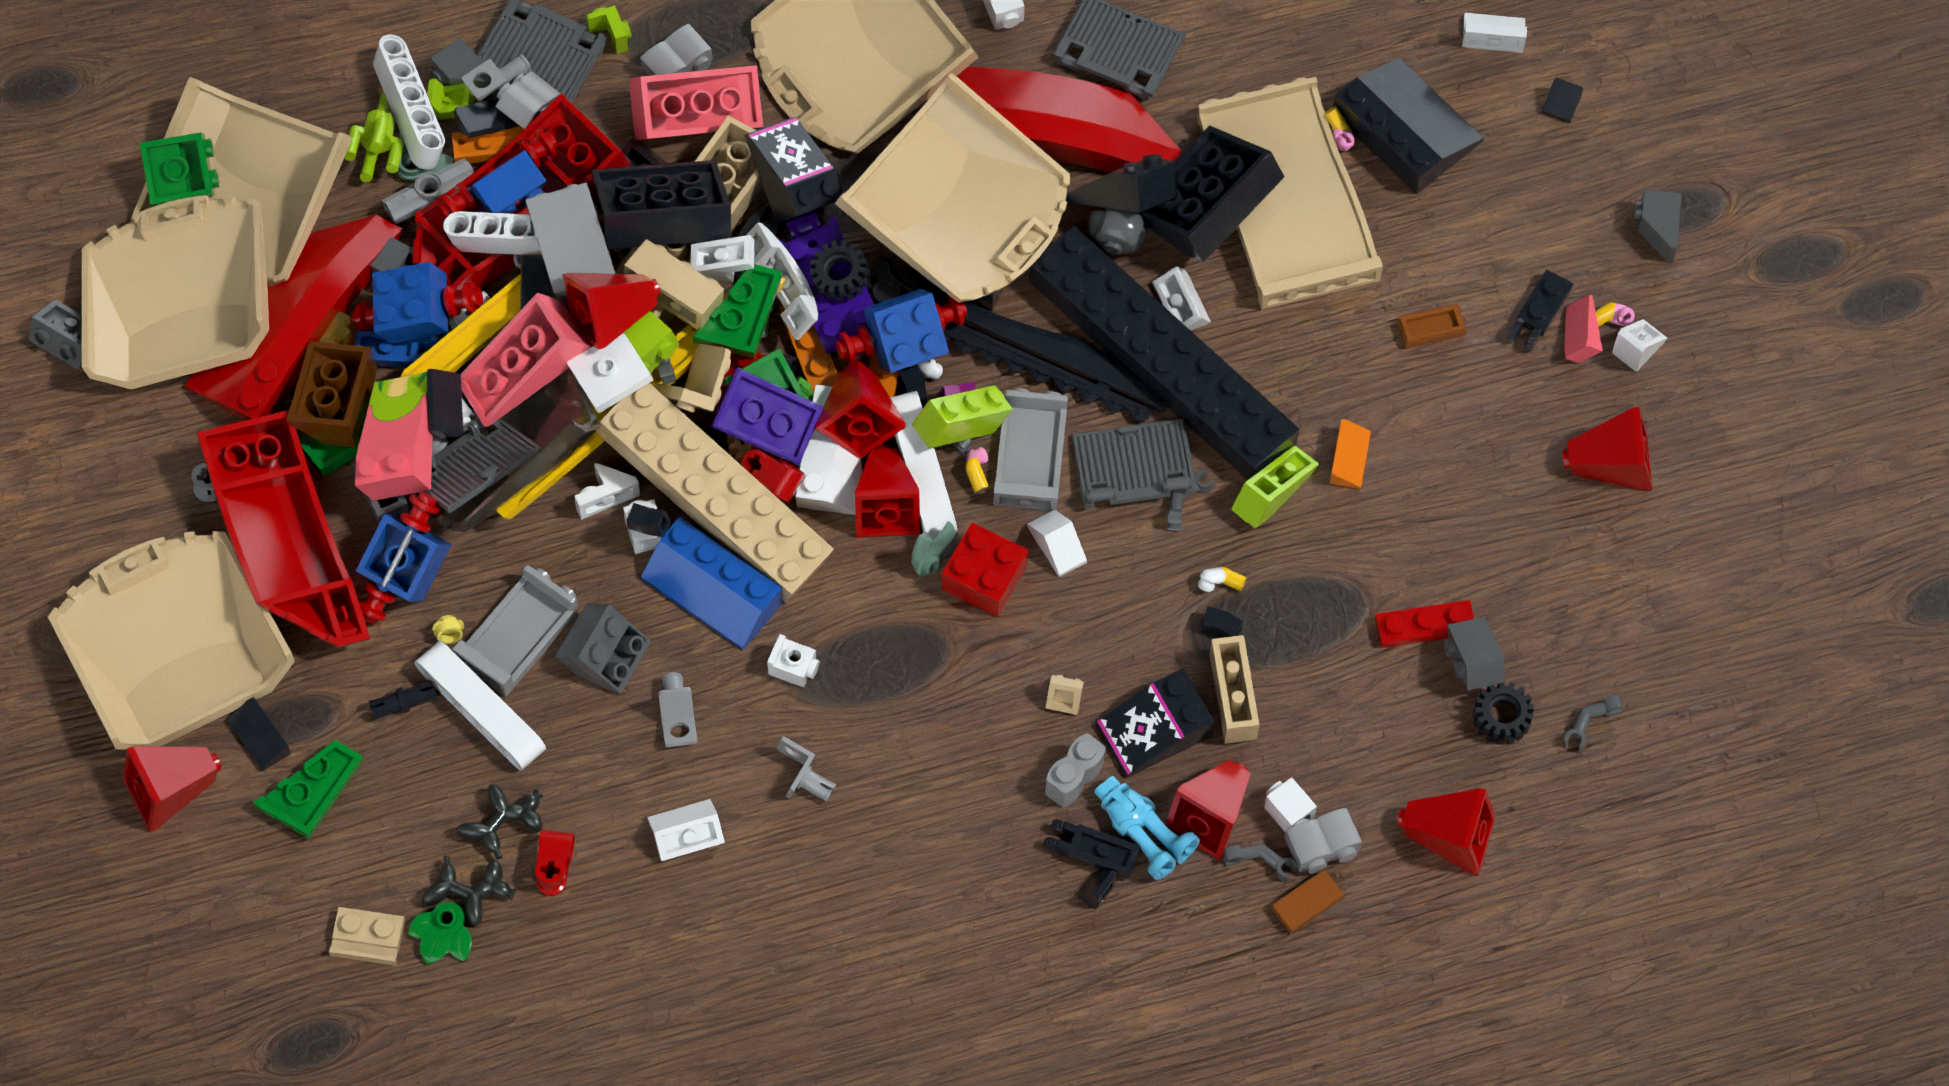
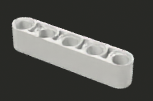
M385 35L378 44L373 61L374 69L412 162L421 169H433L438 164L445 143L443 133L406 43L396 35Z
M459 211L450 214L444 221V230L453 247L458 251L542 255L530 215Z
M917 391L890 397L906 423V428L895 434L900 455L919 487L920 524L923 534L934 539L949 521L955 528V535H958L955 517L934 447L928 448L912 426L913 421L923 409Z
M438 641L415 661V665L420 673L427 680H431L433 686L517 769L522 771L546 750V746L540 737L442 641Z

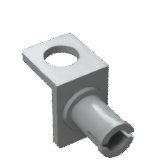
M522 54L501 68L496 67L492 60L488 59L462 77V81L477 100H482L498 88L500 91L506 83L511 84L519 74L525 75L532 71L528 60ZM480 74H486L491 78V83L485 88H478L474 85V79Z
M667 673L662 678L664 690L658 692L665 746L674 747L696 744L698 740L691 688L683 687V676L680 673ZM676 726H685L689 729L688 734L684 737H674L670 732Z
M782 736L776 749L803 765L786 797L790 799L796 788L800 789L802 787L826 802L836 783H832L811 770L810 764L815 757L814 753Z

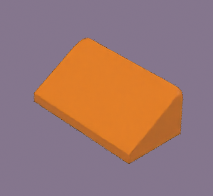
M1341 419L1329 484L1361 489L1371 435L1370 430L1349 420Z

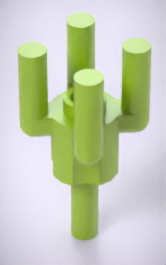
M384 92L380 95L377 110H372L368 113L364 127L353 125L348 133L352 140L344 159L348 161L355 160L359 142L366 149L360 173V179L363 182H370L372 180L379 153L390 150L386 170L389 173L398 172L404 141L399 137L392 136L396 120L389 113L390 106Z

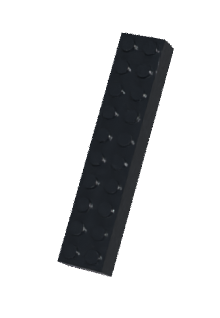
M1075 226L1045 250L1029 268V283L1112 358L1136 374L1163 401H1166L1167 408L1178 418H1184V422L1247 480L1291 447L1297 445L1300 429Z

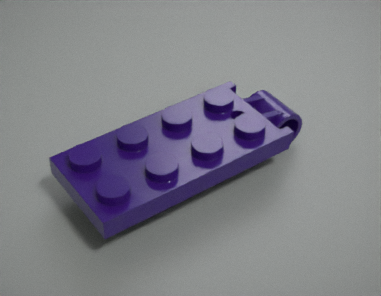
M812 210L786 222L793 240L786 244L783 240H780V242L793 257L811 288L818 312V320L814 323V326L828 355L836 351L835 341L839 340V333L846 332L849 337L856 335L857 328L862 325L869 332L863 308L872 306L874 303L867 288L861 286L863 293L860 295L856 292L852 293L854 299L850 301L847 296H843L844 302H838L836 297L831 301L828 300L826 295L823 297L810 275V269H812L810 265L811 259L816 260L814 253L817 250L820 253L824 252L821 246L825 243L830 248L832 247L831 241L836 240L838 245H841V241L845 239L834 216L829 218L830 224L822 227L815 210ZM847 262L836 263L830 268L829 277L833 280L846 278L851 273V265Z

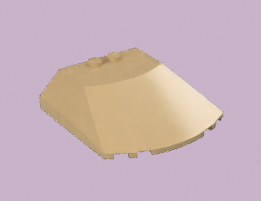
M774 0L751 20V32L754 34L755 48L753 49L755 58L759 62L762 78L779 106L790 118L796 116L805 130L813 137L832 147L856 154L928 100L950 73L957 76L979 58L968 41L935 0Z
M950 73L918 113L851 188L838 198L835 204L957 302H964L1002 289L1027 271L1041 256L1057 232L1062 214L1065 211L1067 188L1070 185V173L958 77Z
M189 77L164 139L200 132L204 133L205 139L211 138L214 157H209L211 170H217L220 187L214 188L215 195L208 196L209 199H223L224 195H234L236 200L248 201L249 198L259 200L262 208L267 286L288 281L330 192L352 137L342 132L334 133L233 96L196 78ZM147 182L132 215L160 205L150 204Z
M207 195L170 201L132 215L134 221L119 229L116 225H113L107 229L109 235L95 245L90 241L82 248V368L90 379L132 390L252 357L269 331L262 208L259 200L249 198L248 201L236 200L234 195H224L223 199L210 200Z
M194 531L185 532L184 537L169 540L160 537L124 550L89 572L90 577L77 588L73 585L66 592L68 597L58 609L54 607L48 616L115 749L127 750V748L133 746L161 747L239 709L252 697L257 700L270 694L295 662L269 610L256 604L226 532L213 531V535H195Z

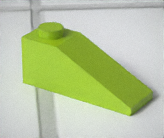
M1294 445L1244 483L1231 510L1256 529L1275 514L1317 469L1319 463Z

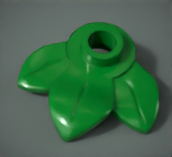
M442 902L434 908L433 912L417 915L410 924L408 934L421 939L420 953L427 965L437 962L448 951L457 959L465 961L471 951L472 935L464 926L465 915L462 908L454 902ZM446 912H451L453 915V920L449 924L442 922V916Z

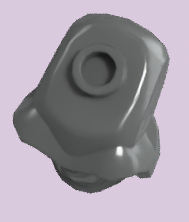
M1105 208L1104 211H1092L1088 223V236L1091 241L1112 254H1134L1142 246L1148 232L1143 227V219L1137 212Z

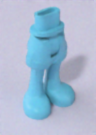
M1114 776L1109 777L1094 791L1102 801L1101 807L1107 811L1112 820L1113 828L1121 836L1131 837L1145 853L1150 863L1148 872L1155 880L1169 875L1174 870L1176 862L1182 864L1197 848L1200 839L1194 833L1188 832L1181 836L1174 834L1154 812L1156 809L1155 804L1148 797L1141 796L1129 788V785L1126 783L1121 784ZM1142 827H1147L1162 842L1169 853L1160 850Z

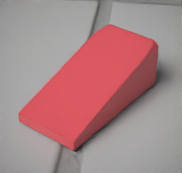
M1590 294L1566 307L1565 358L1576 363H1581L1603 351L1593 295Z

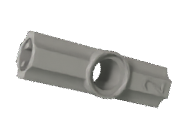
M463 158L436 173H422L417 177L414 184L382 200L388 217L392 223L397 225L415 216L416 210L419 212L437 200L441 194H446L456 184L474 173L473 168L468 160ZM426 190H436L434 193L431 194L424 193Z

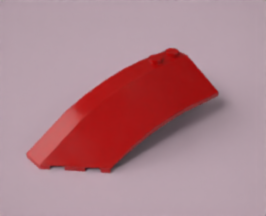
M967 67L956 76L1053 160L1112 173L1124 168L1125 163L1143 160L1145 155L1156 154L1161 155L1164 160L1175 161L1182 154L1179 147L1130 93L1070 77L1013 69Z
M561 93L517 137L461 183L466 188L471 189L474 183L520 154L521 150L518 143L522 140L531 143L536 139L535 132L539 129L544 133L549 131L559 146L556 148L557 156L554 158L545 155L539 159L540 167L538 169L546 179L542 189L543 193L562 190L573 184L587 183L592 201L594 202L596 199L592 170L630 167L632 164L624 153ZM456 187L448 191L445 195L450 197L451 195L456 193ZM439 198L419 212L416 210L415 222L417 223V232L413 247V265L431 262L447 274V286L453 285L457 290H462L463 284L471 281L476 287L481 289L516 266L513 259L514 254L461 252L456 250L444 230L445 218L437 207L441 203ZM523 205L518 207V210L514 213L529 215L528 208L525 209ZM468 208L463 210V212H479L477 209L474 211Z
M372 215L310 233L288 281L267 286L269 331L252 357L192 373L184 387L245 421L277 413L288 396L290 389L293 388L299 378L309 341L323 342L332 328L369 282L372 283L371 264L390 237L398 240L404 230L378 215Z
M289 410L197 432L199 445L228 535L256 604L337 648L369 640L370 636L352 579L347 573L325 518L296 428L287 422Z

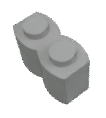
M687 24L673 32L665 41L650 48L640 59L642 69L648 76L704 71L709 68L713 57L712 49L690 24Z
M530 71L526 75L519 74L511 85L506 83L500 89L496 96L499 101L495 107L525 129L561 93L533 71Z
M1088 733L1077 738L1070 746L1067 757L1058 760L1049 770L1046 779L1045 795L1062 808L1074 803L1080 796L1083 785L1094 780L1101 772L1106 747Z
M1347 808L1338 809L1324 814L1317 819L1294 825L1286 829L1284 836L1290 853L1298 864L1299 873L1306 871L1310 874L1317 873L1325 869L1330 861L1339 860L1341 863L1347 862L1358 855L1357 852L1360 851L1362 844Z

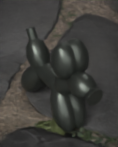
M490 784L487 794L489 803L495 813L486 824L466 822L458 825L456 828L458 836L469 841H482L484 846L494 853L497 860L501 859L502 855L499 850L500 839L496 832L506 819H521L524 827L529 831L535 833L541 831L543 827L542 819L535 810L538 808L539 799L543 795L538 790L534 789L533 794L526 796L521 805L508 804L506 796L500 787Z
M444 856V865L441 867L439 874L440 882L430 886L424 892L422 902L425 906H434L446 899L450 893L466 900L465 909L468 921L472 926L477 927L482 920V899H485L492 893L499 898L508 897L512 900L516 890L510 889L507 883L501 881L503 870L497 860H492L486 865L484 871L485 881L479 882L473 888L456 882V872L450 864V856Z

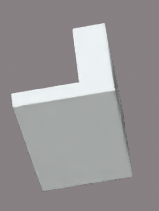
M1475 13L1464 14L1462 47L1523 53L1527 36L1525 18Z
M711 799L647 817L654 834L661 861L725 843L718 814Z

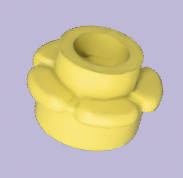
M452 615L440 617L432 627L437 640L442 641L444 644L456 643L463 636V621L457 620Z

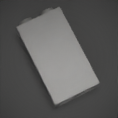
M587 183L569 185L562 190L540 193L533 198L526 199L528 212L553 289L554 298L562 300L565 307H569L562 274H615Z
M1022 388L1005 390L1004 397L1013 410L1001 425L993 506L1047 512L1057 511L1068 396L1054 391L1034 393Z
M528 564L522 568V578L466 643L460 640L453 648V652L483 682L504 697L509 695L579 612L577 597L570 588L565 585L559 587L551 581L550 576L544 570L538 567L533 569Z

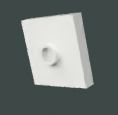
M624 333L607 347L599 350L592 346L567 362L598 414L653 381L651 374Z

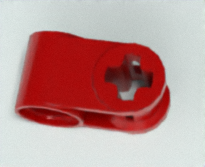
M756 449L746 452L741 460L742 467L772 494L786 502L791 501L805 476V473L776 456Z
M541 829L535 873L537 887L546 896L559 895L566 887L569 865L574 851V833ZM550 874H553L552 879H548Z

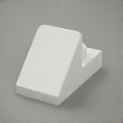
M750 235L691 244L690 264L706 278L734 283V272L754 269L755 240Z
M595 463V476L599 486L586 487L574 497L576 510L582 520L640 496L639 482L635 476Z

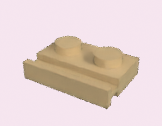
M338 907L329 954L332 957L396 966L405 918L404 916Z

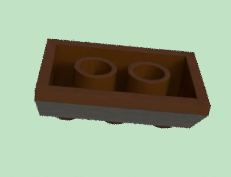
M309 341L288 413V424L323 444L356 448L378 369L371 347Z

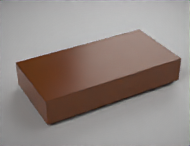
M1458 303L1397 318L1405 349L1465 336L1467 332Z
M1324 869L1274 903L1271 910L1289 933L1292 934L1344 899L1345 894Z

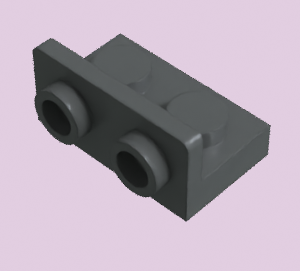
M55 299L32 317L28 339L30 342L79 370L82 367V315Z

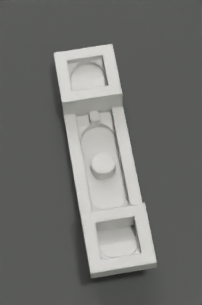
M757 223L747 234L755 240L754 264L782 271L785 283L782 290L777 294L785 308L781 317L794 339L799 340L818 320L817 306L813 293L801 269L787 249L762 223Z

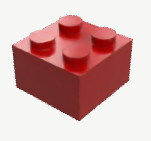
M971 522L941 574V590L998 617L1028 566L1029 550Z

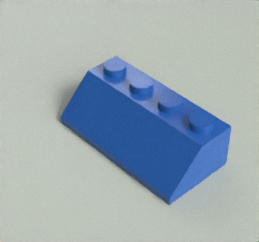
M681 517L669 528L665 537L659 540L641 576L644 582L741 650L746 648L782 605V588Z

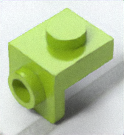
M615 5L608 8L601 7L595 9L592 13L586 15L587 29L590 33L595 34L607 30L617 54L629 51L628 38L632 37L628 22L626 20L621 21Z
M436 78L429 80L426 94L434 114L440 120L455 118V108L475 103V96L464 83L443 86Z

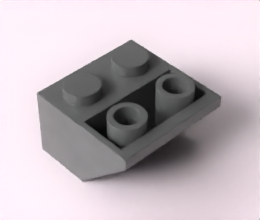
M586 603L555 657L576 675L613 693L622 694L649 647L651 640L610 604Z

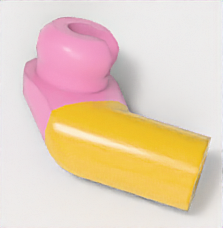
M1334 106L1327 110L1324 116L1332 127V135L1337 149L1347 151L1352 148L1355 142L1353 132L1337 106Z
M1613 302L1607 303L1596 310L1598 327L1606 322L1619 326L1629 325L1634 321L1635 313L1625 305Z
M978 447L975 450L972 448L966 453V473L974 492L989 487L981 468V464L988 461L987 452L983 447Z

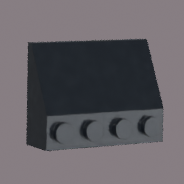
M1400 58L1357 77L1335 94L1333 107L1337 106L1352 129L1353 134L1416 195L1484 140L1469 123Z
M1209 125L1174 161L1176 198L1138 214L1142 217L1145 226L1181 253L1204 262L1285 176L1271 151Z
M716 160L592 170L598 218L607 249L620 251L629 247H640L646 239L655 245H687L690 242H708L731 238V204Z

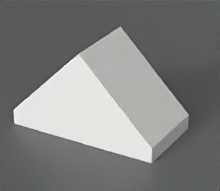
M1642 319L1621 328L1618 332L1612 354L1637 372L1664 344L1667 337Z
M1053 510L1027 524L1029 531L1059 577L1087 563L1072 521L1058 511Z

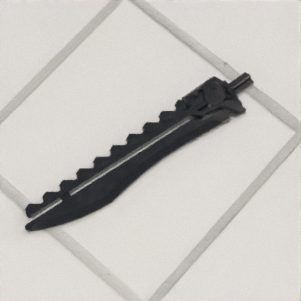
M884 255L879 256V261L874 264L870 271V278H867L869 283L866 288L874 305L919 289L931 292L934 301L939 306L946 304L947 297L949 296L938 286L913 274L908 268L900 267V269H895L894 262ZM964 301L967 309V317H964V324L957 326L953 321L946 323L945 331H943L946 343L950 340L955 342L961 353H971L976 350L980 352L986 363H996L998 360L1004 361L1011 373H1021L1023 370L1029 371L1036 383H1045V381L1051 380L1055 383L1060 393H1070L1074 389L1080 393L1085 403H1095L1099 399L1104 402L1110 412L1120 413L1123 409L1127 410L1134 422L1144 423L1145 420L1149 419L1151 412L1147 410V407L1159 413L1166 411L1167 402L1163 401L1136 374L1098 348L1076 337L1033 327L995 314L968 301Z

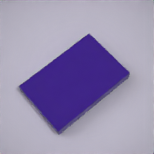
M735 368L711 427L795 466H799L814 432L815 424L824 407L747 371Z

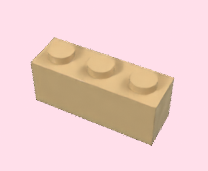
M647 239L624 264L623 274H643L650 279H656L661 292L660 297H657L658 305L697 330L704 327L710 319L711 313L723 303L724 288L716 280L706 278L688 262L678 260L670 255L663 246L655 245Z
M1244 635L1212 639L1209 656L1224 743L1257 740L1259 719Z

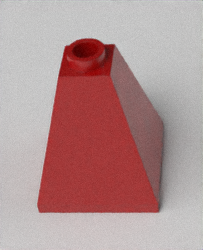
M562 274L570 314L588 343L599 350L607 347L657 306V297H660L661 294L656 279H650L643 274Z
M858 360L850 363L847 368L838 374L824 403L822 413L815 424V429L859 459L906 428L904 419L876 374Z
M1633 407L1567 442L1568 449L1562 450L1564 468H1571L1574 476L1644 491L1653 490L1648 434L1640 407Z
M881 446L870 451L855 490L856 538L920 535L919 487L897 448Z
M133 746L127 748L123 781L149 832L151 833L161 827L215 782L217 772L221 771V763L215 752L210 754L207 747Z
M1227 760L1184 783L1176 791L1165 826L1178 836L1188 832L1194 833L1200 839L1197 847L1216 859L1221 860L1237 820L1251 773L1243 764Z
M1478 788L1408 801L1407 807L1401 808L1399 811L1397 825L1403 828L1404 834L1408 838L1468 873L1479 876L1496 817L1487 790Z

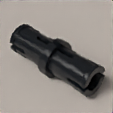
M428 680L425 683L404 690L402 687L397 688L395 693L369 700L368 702L376 721L379 718L403 711V713L410 712L409 708L432 700L435 701L437 696L431 680Z

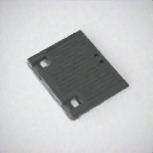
M509 0L476 56L483 63L491 59L496 67L501 68L522 54L528 60L535 74L573 103L610 38L602 33H599L598 36L587 31V26L536 3L533 7L524 3L523 0ZM515 12L526 16V20L514 16ZM579 42L591 46V49H586L578 44Z
M1082 0L1052 56L1063 67L1078 73L1085 70L1124 86L1123 89L1127 93L1144 100H1149L1156 93L1186 34L1103 0ZM1070 45L1083 50L1079 59L1067 55ZM1137 73L1150 77L1146 87L1134 82Z
M477 417L469 422L467 426L469 432L434 456L432 455V470L434 472L431 473V490L423 492L438 500L436 504L448 513H451L543 450L542 447L501 418L490 425L495 431L485 437L480 433V430L486 426Z
M1184 418L1071 434L1082 502L1085 509L1095 507V501L1110 499V505L1171 497L1170 491L1185 489L1186 494L1197 492Z

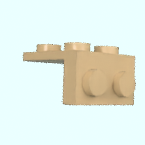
M699 344L685 388L659 383L655 384V388L679 410L682 409L693 413L695 408L713 411L721 397L720 387L724 375L730 368L731 351L723 347Z

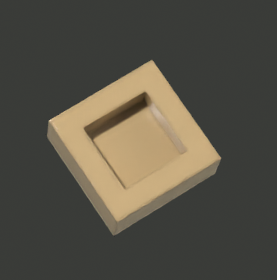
M1052 675L1046 708L1077 715L1084 682L1077 678L1073 680L1064 678L1063 675Z

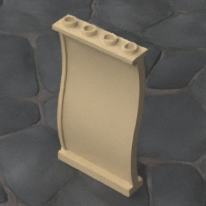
M1303 77L1297 78L1291 83L1278 86L1268 85L1261 90L1249 93L1238 92L1232 97L1220 100L1209 99L1198 105L1196 120L1202 132L1210 125L1271 151L1285 176L1237 227L1255 282L1261 310L1381 280L1383 265L1380 256H1377L1358 196L1339 154L1328 121L1324 116L1325 111L1317 88L1318 81L1316 77L1308 79Z

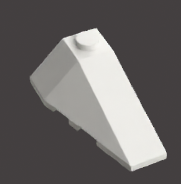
M815 385L812 402L824 406L832 387ZM814 429L801 460L800 470L805 473V476L796 491L797 507L855 515V490L862 474L861 461L817 429Z

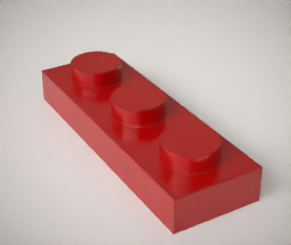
M1470 600L1375 615L1381 648L1448 638L1449 624L1475 619Z

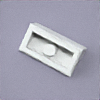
M1176 266L1152 282L1162 305L1188 329L1194 330L1211 322L1188 273L1184 269Z

